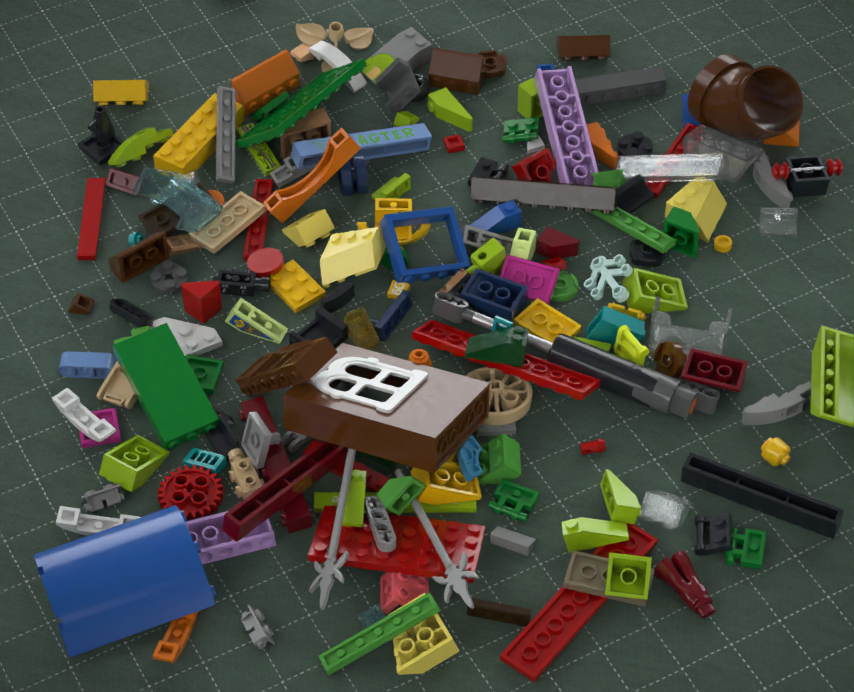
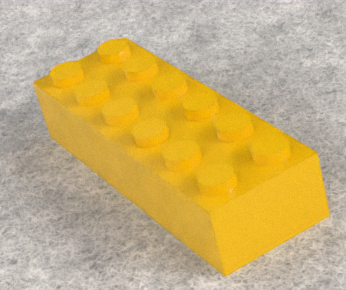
M216 93L153 155L155 171L185 184L216 151ZM237 102L235 106V130L245 121L243 105Z

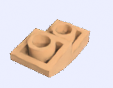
M303 43L290 52V55L299 62L314 59V55L309 51V48L312 46H307Z

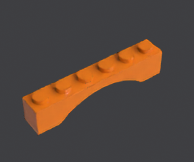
M340 128L328 140L323 157L306 177L294 185L276 190L263 204L283 224L352 158L361 147L343 128Z

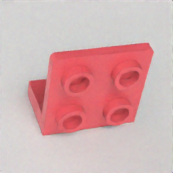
M401 572L384 573L380 577V612L389 614L398 605L403 606L423 593H429V578L401 574Z

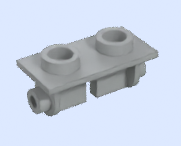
M115 483L104 486L102 490L85 492L84 496H81V503L86 502V504H83L85 512L89 511L91 513L103 509L102 501L104 500L107 507L121 503V500L125 499L123 492L119 493L121 491V484L115 485Z
M247 605L250 611L241 614V621L247 632L255 629L249 634L254 646L262 649L268 641L274 645L275 642L271 637L274 634L271 628L264 624L263 620L265 617L262 612Z

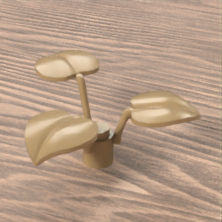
M332 22L325 33V29L319 24L296 23V34L299 40L307 46H313L329 36L337 48L338 41L343 37L345 43H350L353 49L362 50L371 44L374 31L373 28H354L344 33L341 23ZM325 60L322 62L323 72L333 69Z

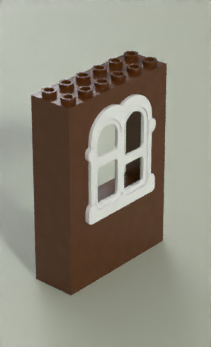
M342 343L336 348L338 353L309 381L294 385L284 393L282 398L285 430L435 473L489 417L490 383ZM342 381L356 384L347 392L334 389ZM365 387L393 394L386 402L357 396Z

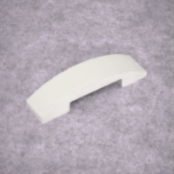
M320 41L309 48V51L319 61L324 59L333 69L352 62L339 49L325 41ZM359 73L356 76H352V80L345 84L355 93L366 86L367 82L362 74Z
M69 388L52 397V401L64 416L89 438L102 442L116 432V429L104 418L100 420L82 405L79 397Z
M60 506L56 525L74 533L89 536L141 517L121 514L120 519L81 514L79 508Z

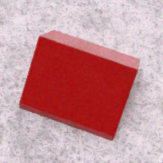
M219 281L181 283L185 312L203 324L222 309Z

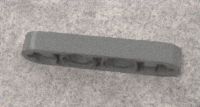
M368 496L365 499V513L377 548L382 552H391L396 548V536L386 507L378 496Z

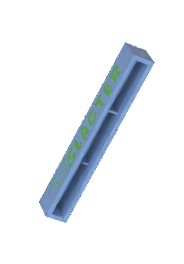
M424 123L349 134L361 147L355 155L363 154L364 160L426 151L430 149L432 135ZM331 137L293 142L291 157L298 170L316 167L323 157L328 140Z

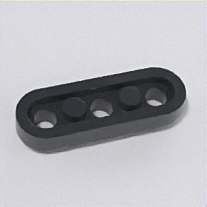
M116 298L110 300L109 309L127 322L133 323L138 328L153 326L154 317L124 299Z

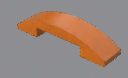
M198 611L171 621L163 641L159 640L152 656L153 659L174 663L178 659L190 637Z

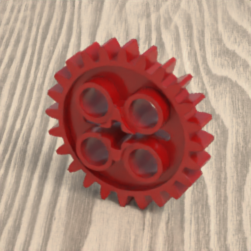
M185 465V470L177 467V473L170 471L171 477L164 476L165 482H160V488L157 489L160 508L166 509L177 505L179 511H184L187 521H189V518L193 520L197 519V517L203 518L205 514L210 516L211 510L217 511V505H221V499L224 498L221 479H217V473L211 474V469L204 471V466L196 469V465H193L192 469H189Z

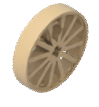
M488 367L478 368L466 375L481 381L490 379L488 381L490 383L489 411L494 406L495 412H489V417L483 424L505 425L513 423L524 417L529 411L532 402V386L529 381L521 380L517 376L507 375L498 369ZM499 406L504 410V412H500Z

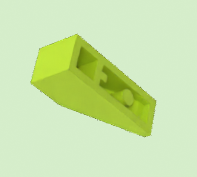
M446 87L428 94L427 108L437 118L468 132L473 130V118Z
M606 469L600 487L611 521L635 525L637 517L641 514V505H639L637 496L610 470Z
M352 470L342 526L363 527L367 471Z
M584 517L562 522L563 537L569 553H572L573 550L582 551L629 540L627 523Z

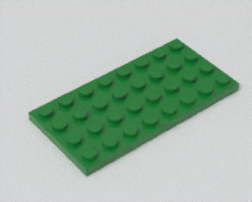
M364 58L319 74L236 140V147L245 146V148H248L254 143L257 145L264 140L267 142L274 137L279 138L284 135V130L294 127L298 119L301 120L308 115L307 112L309 110L312 111L319 107L318 103L320 101L324 102L330 98V93L337 92L341 89L340 85L350 82L352 76L363 71L361 68L367 64Z

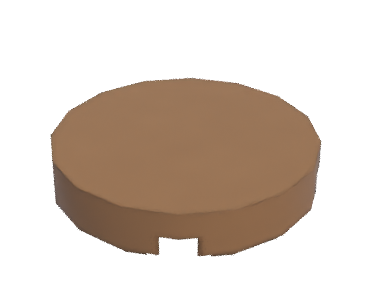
M461 268L438 292L448 293L467 272Z

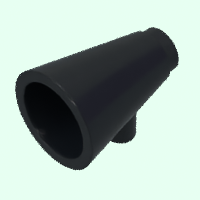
M104 106L95 107L93 122L88 126V129L92 132V137L98 141L110 140L115 135V129Z

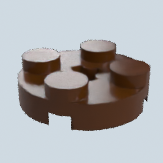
M485 50L478 53V55L484 56L483 79L503 77L505 75L507 59L502 53L499 55L494 50Z
M665 341L658 344L654 352V361H657L655 370L675 379L680 378L684 363L687 361V353L682 350V347L676 341Z

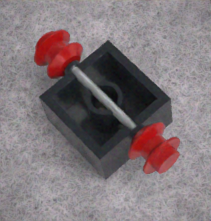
M819 154L785 157L781 166L776 162L771 168V174L777 181L780 177L787 181V188L791 191L793 197L826 195L830 177L833 173L836 176H840L841 172H843V163L839 158H836L834 162L828 159L823 164Z

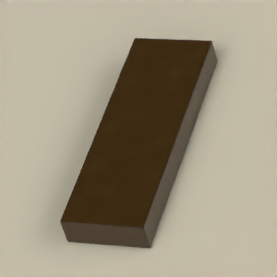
M472 597L474 608L471 609L467 605V615L523 627H526L531 621V609Z

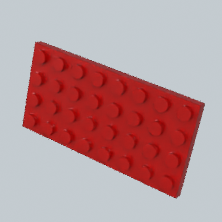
M324 505L308 553L309 562L317 561L318 563H324L327 560L326 557L329 552L337 506ZM365 510L363 527L342 526L336 555L337 561L345 551L349 552V556L343 566L392 573L401 572V574L430 578L433 576H443L446 579L448 577L445 575V566L419 517L399 516L394 513L388 514L396 536V548L391 552H382L377 548ZM429 519L451 561L460 568L459 563L462 553L465 552L468 557L465 571L468 570L476 573L485 535V526ZM464 578L467 580V583H474V578Z

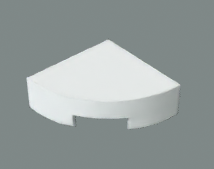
M539 135L538 139L527 142L528 154L545 149V145Z

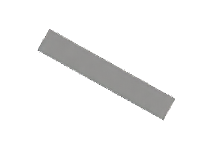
M218 86L216 181L234 184L236 89Z

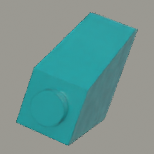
M603 306L587 326L586 339L615 345L618 329L623 325H627L632 335L638 341H642L646 334L644 330L645 322Z

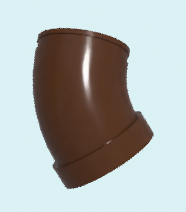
M724 54L709 62L697 75L691 86L687 104L691 117L708 129L718 130L738 139L765 140L786 133L795 127L802 114L803 97L796 80L784 69L773 65H764L754 69L737 55Z

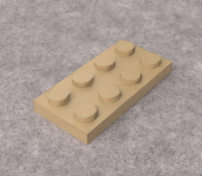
M240 191L189 233V237L215 254L266 212V207Z

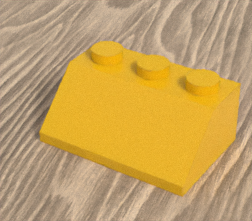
M147 80L93 81V102H98V105H109V102H115L116 105H126V102H133V105H143V101H148L149 81Z

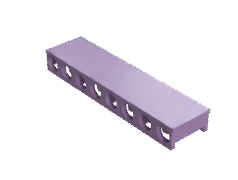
M568 66L567 69L541 71V68L536 71L534 80L553 157L556 161L560 183L593 185L594 176L591 173H597L598 168L572 67Z
M228 511L185 522L193 542L197 541L201 553H198L202 564L277 546L269 518L238 542L222 531L224 515Z

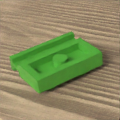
M624 169L591 173L594 176L593 185L619 188L626 183L625 177H623Z

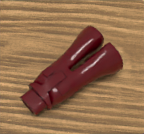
M678 551L673 554L671 560L669 557H666L655 566L654 576L670 585L695 614L698 613L704 619L716 612L707 589L698 579L685 551Z

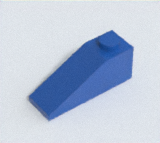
M512 200L497 205L469 226L502 234L521 227L522 211L516 202Z

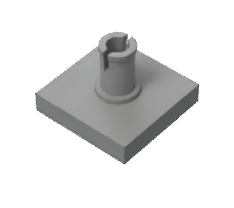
M249 412L241 446L256 468H264L269 445H279L281 436L279 432L271 433L257 412Z

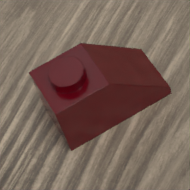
M548 226L536 239V253L549 259L558 256L561 258L577 256L579 254L580 241Z

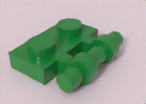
M539 117L505 121L504 136H502L503 143L510 142V144H514L516 141L531 142L533 139H538L540 131Z
M502 479L494 493V498L499 501L497 503L491 500L488 508L495 510V513L500 515L503 513L511 516L513 520L526 522L529 515L522 511L523 509L532 511L539 499L540 492ZM507 503H509V504L514 505V506H516V507H515V509H513V508L507 507V506H505V505H506Z
M732 528L733 550L725 551L726 564L732 566L736 559H741L740 566L761 570L766 532L746 528L745 535L739 534L737 528ZM743 544V550L736 549L737 545Z

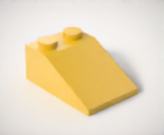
M446 461L435 473L414 467L411 470L412 476L426 485L417 496L419 502L440 505L474 501L482 498L478 478L467 482L461 472L459 463Z

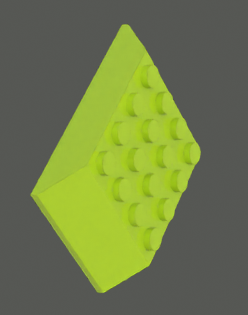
M821 325L812 352L811 414L850 427H854V335Z

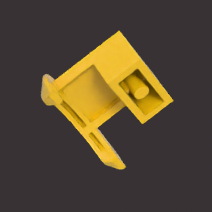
M375 198V227H378L382 233L379 222L384 215L412 211V199ZM357 222L358 230L368 228L366 222ZM421 224L419 230L412 234V225L395 227L399 246L421 240L430 230L431 224Z

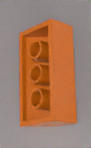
M285 49L233 78L231 84L232 88L236 89V102L243 105L244 115L248 116L270 103L285 91L288 93L299 87L300 72L289 52Z

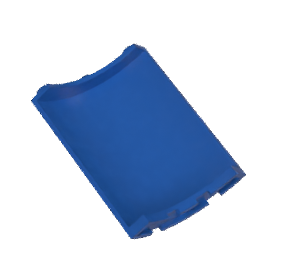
M177 505L33 555L55 617L61 620V623H58V627L69 658L216 605L214 597H217L213 585L209 586L198 553H201L197 541L193 542L185 523L187 522L183 510L179 511Z

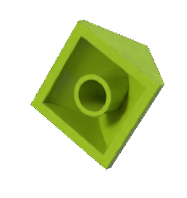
M609 553L605 595L647 600L652 557Z

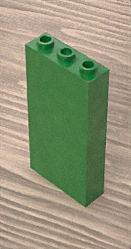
M167 323L113 345V354L164 449H175L181 443L187 440L193 441L199 435L207 433L210 429L217 428L219 418Z

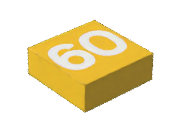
M392 280L387 292V298L397 299L403 290L410 291V284L404 282L397 283L395 280Z

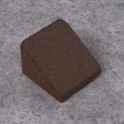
M77 292L71 301L68 312L89 315L94 300Z

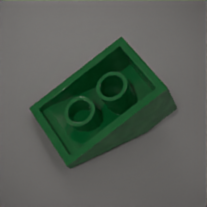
M515 326L469 337L465 358L522 367L529 330L521 326Z

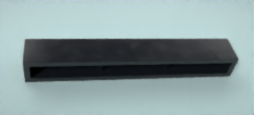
M690 452L682 468L681 482L831 539L835 538L841 525L844 512L841 508Z

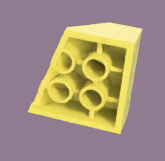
M699 173L666 202L665 218L674 206L691 212L700 229L699 238L709 243L711 235L714 233L716 225L727 206V202L715 182Z
M378 227L331 235L320 258L322 287L324 289L330 287V283L335 281L341 283L353 274L357 277L377 269L386 249L383 234Z
M423 593L422 595H420V596H418L417 598L413 599L412 601L408 602L407 604L403 605L402 607H404V606L408 605L409 603L415 601L416 599L422 597L423 595H425V593ZM438 613L393 638L398 675L423 674L459 652L456 643Z

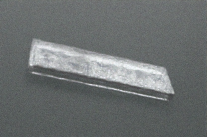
M725 154L620 156L615 170L624 169L623 177H625L626 182L639 173L645 182L718 180L724 164Z

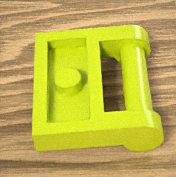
M623 325L618 329L614 352L620 357L644 366L645 357L649 354V349L641 345L632 335L627 325Z

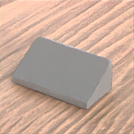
M497 526L490 535L491 544L529 556L536 542L534 538Z

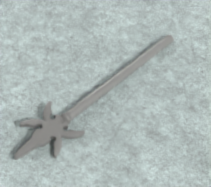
M348 448L329 552L326 557L327 560L323 564L325 567L323 568L317 561L314 562L315 570L320 575L316 577L309 589V592L313 593L320 585V608L322 610L326 607L330 589L335 581L333 579L334 576L342 584L344 583V576L338 569L343 566L349 556V552L345 551L338 561L336 557L356 450Z
M402 469L395 471L397 478L406 477ZM416 497L411 504L445 566V575L448 576L446 579L443 576H433L432 578L437 583L446 585L444 590V601L446 603H449L452 588L473 609L474 605L468 592V583L464 578L479 579V576L475 572L465 571L468 563V557L465 552L462 553L459 563L460 568L451 561Z

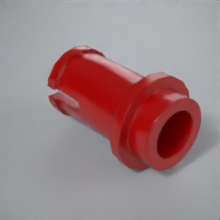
M597 438L595 441L579 444L582 456L595 452L602 453V451L606 450L604 439Z

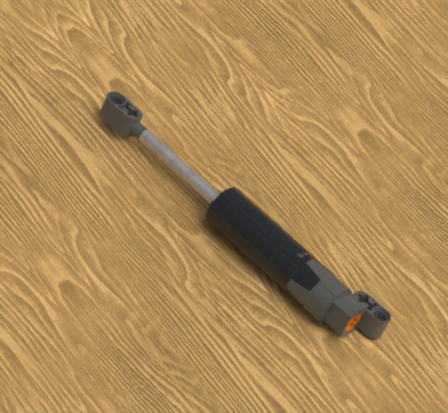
M437 292L435 294L432 312L439 317L454 323H463L465 320H468L492 330L494 321L493 318L468 309V302L447 292ZM530 333L528 334L527 345L548 353L547 361L600 379L599 388L665 415L669 416L673 413L686 419L692 416L694 410L706 414H713L716 411L720 393L711 387L694 381H687L683 384L680 380L563 333L559 334L553 343Z

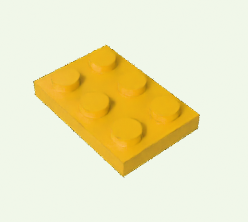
M294 260L284 264L277 274L273 275L272 273L268 275L271 278L270 288L295 313L302 311L326 296V291Z
M538 298L513 319V325L521 326L529 330L530 334L552 343L561 333L574 338L582 330L580 324Z

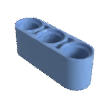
M68 351L61 355L58 372L64 377L106 379L117 359L111 353Z

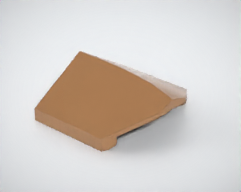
M189 234L166 237L169 257L190 253L202 248L201 245L190 239Z

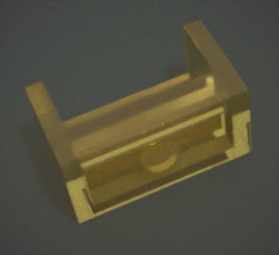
M364 306L347 312L344 323L348 325V332L354 345L367 350L377 348L379 337Z

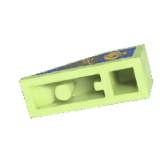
M242 298L234 305L225 320L226 323L240 332L278 344L281 343L288 328Z

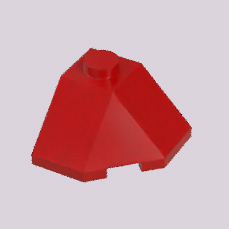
M545 148L524 158L511 167L519 180L552 182L551 178L556 167V161L549 148Z

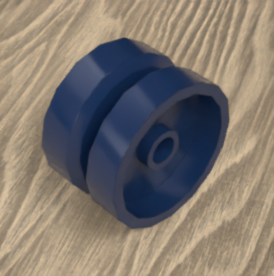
M363 154L354 155L351 159V165L348 160L337 171L342 197L353 194V184L358 194L368 193V174Z

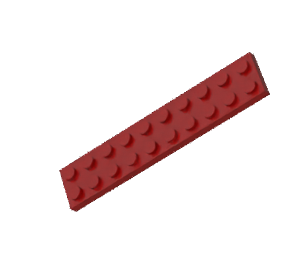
M432 319L412 332V339L418 340L419 343L429 344L438 350H445L451 352L454 356L465 357L469 337L477 336ZM525 353L522 367L467 358L471 362H478L488 368L498 369L504 374L514 375L521 380L534 382L540 387H547L557 393L570 395L576 400L585 399L600 387V379Z
M627 524L629 540L599 546L592 555L609 558V553L647 557L658 544V539L634 524ZM562 586L500 654V660L535 682L609 598L563 588Z

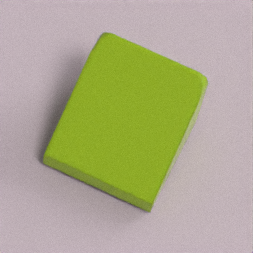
M408 111L398 112L394 125L397 127L414 125L420 118Z

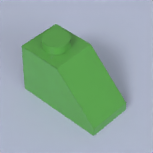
M413 476L389 479L377 495L388 510L400 516L426 485Z

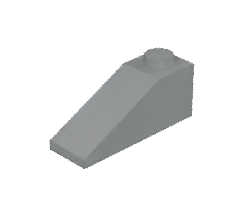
M469 225L459 228L466 249L476 251L494 237L505 248L506 256L510 255L514 239Z

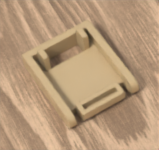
M117 361L97 392L96 397L99 400L131 409L137 397Z

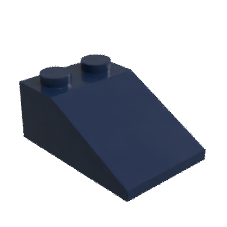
M476 268L461 291L460 296L490 318L494 319L495 316H499L513 322V319L521 313L527 303L528 286Z

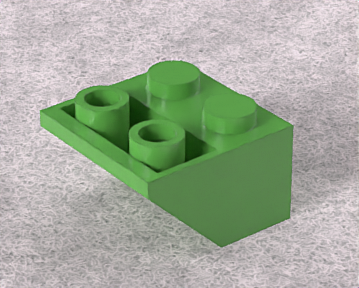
M502 433L482 446V451L479 453L478 458L479 465L483 470V473L477 477L479 485L500 484L502 479L512 481L521 475L520 445L517 441Z

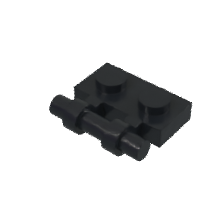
M481 157L468 178L467 185L471 186L472 177L474 176L492 177V175H495L494 178H503L508 173L509 165L503 163L502 166L497 167V161Z

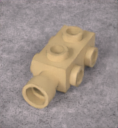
M235 448L228 453L231 463V471H228L232 483L236 482L237 484L235 486L237 497H242L244 500L265 483L262 478L259 479L258 468L254 466L249 457L245 458L241 448Z

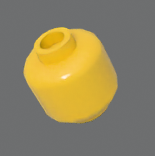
M778 437L768 438L760 448L762 450V458L773 467H777L780 464L784 466L791 458L789 456L790 447Z

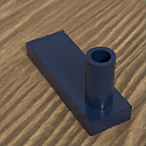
M403 290L380 320L362 316L359 320V326L376 331L377 339L385 342L413 306L410 291Z

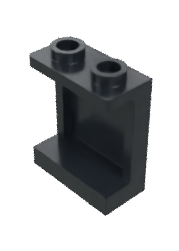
M320 306L315 310L314 320L298 333L292 330L289 332V344L327 337L334 348H336L348 338V325Z

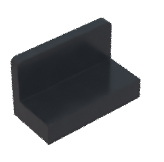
M640 173L618 188L617 207L629 214L654 198L653 192L646 186L644 178Z
M221 414L218 415L219 425L216 426L217 428L210 429L207 433L205 432V435L215 452L225 456L226 461H228V453L235 448H240L239 440Z

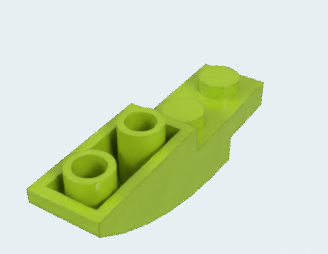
M155 127L135 133L116 149L108 164L121 167L127 164L126 161L141 159V155L147 153L146 149L154 146L153 143L168 141V137L174 135L172 128L156 131Z

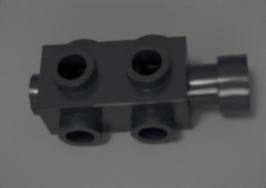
M225 268L224 270H219L218 275L214 274L213 281H219L220 292L225 295L254 297L255 289H259L261 292L270 291L271 278H256V273L248 269L240 272L234 271L232 268Z

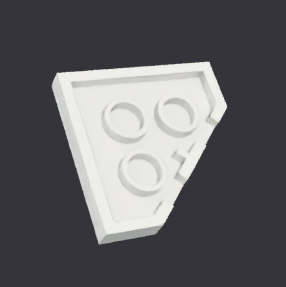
M166 317L153 321V326L150 327V329L167 323L185 357L186 355L198 356L223 346L216 330L211 327Z

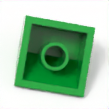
M674 206L664 221L663 233L676 239V245L670 249L696 258L700 229L691 212Z

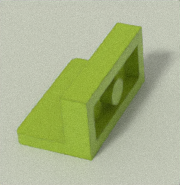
M404 173L399 178L393 177L371 195L372 199H399L411 189V176Z

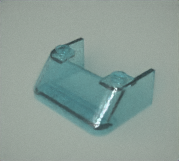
M144 167L132 191L134 194L147 196L150 198L149 201L155 205L164 204L180 216L175 228L189 233L199 232L219 216L223 209L221 204L187 177L173 171Z

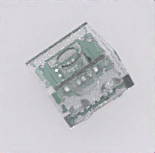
M654 488L646 491L640 515H643V519L652 523L658 521L663 523L662 526L664 528L674 530V528L677 529L682 526L693 502Z

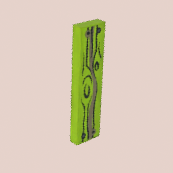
M250 123L238 127L237 133L239 137L253 128L254 124ZM265 141L257 145L254 143L247 148L265 176L270 175V172L281 167Z

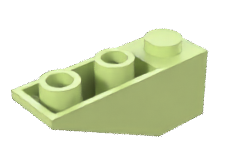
M518 228L510 255L531 261L536 249V231Z

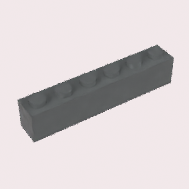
M661 67L575 79L581 106L662 94L666 91L667 81Z

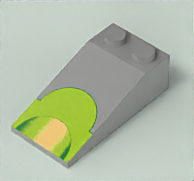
M410 27L398 33L365 61L367 64L361 68L363 70L361 73L379 88L380 86L376 85L375 79L397 57L409 63L412 70L431 61L432 44L413 27Z

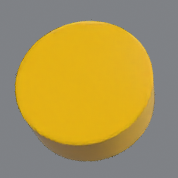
M726 235L717 236L714 239V249L721 253L729 252L732 249V239Z

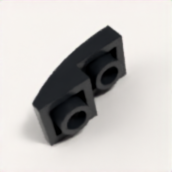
M353 281L336 286V293L322 297L321 307L332 313L351 301L355 296Z

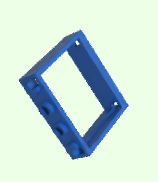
M453 206L386 214L379 222L397 283L407 282L410 284L418 280L426 282L432 278L445 279L449 276H454L461 268L466 270L471 267ZM445 221L458 263L406 270L394 228Z

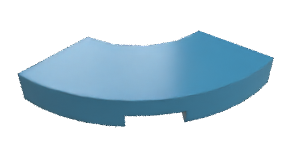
M473 435L458 449L459 466L467 482L483 473L478 460L482 447Z

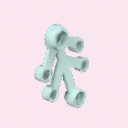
M621 254L616 255L614 259H606L604 256H599L592 260L590 265L592 274L584 282V286L587 290L591 291V296L594 300H600L603 297L606 283L612 288V295L617 302L622 303L628 299L629 291L624 286L618 285L613 278L614 276L628 277L633 272L632 267L629 264H625L626 259ZM610 266L621 267L618 269H607ZM599 274H602L597 286V278Z

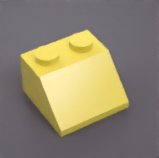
M323 209L307 214L283 228L282 231L298 247L306 246L308 248L316 243L315 240L319 237L323 239L331 235L330 231L335 229L326 210Z

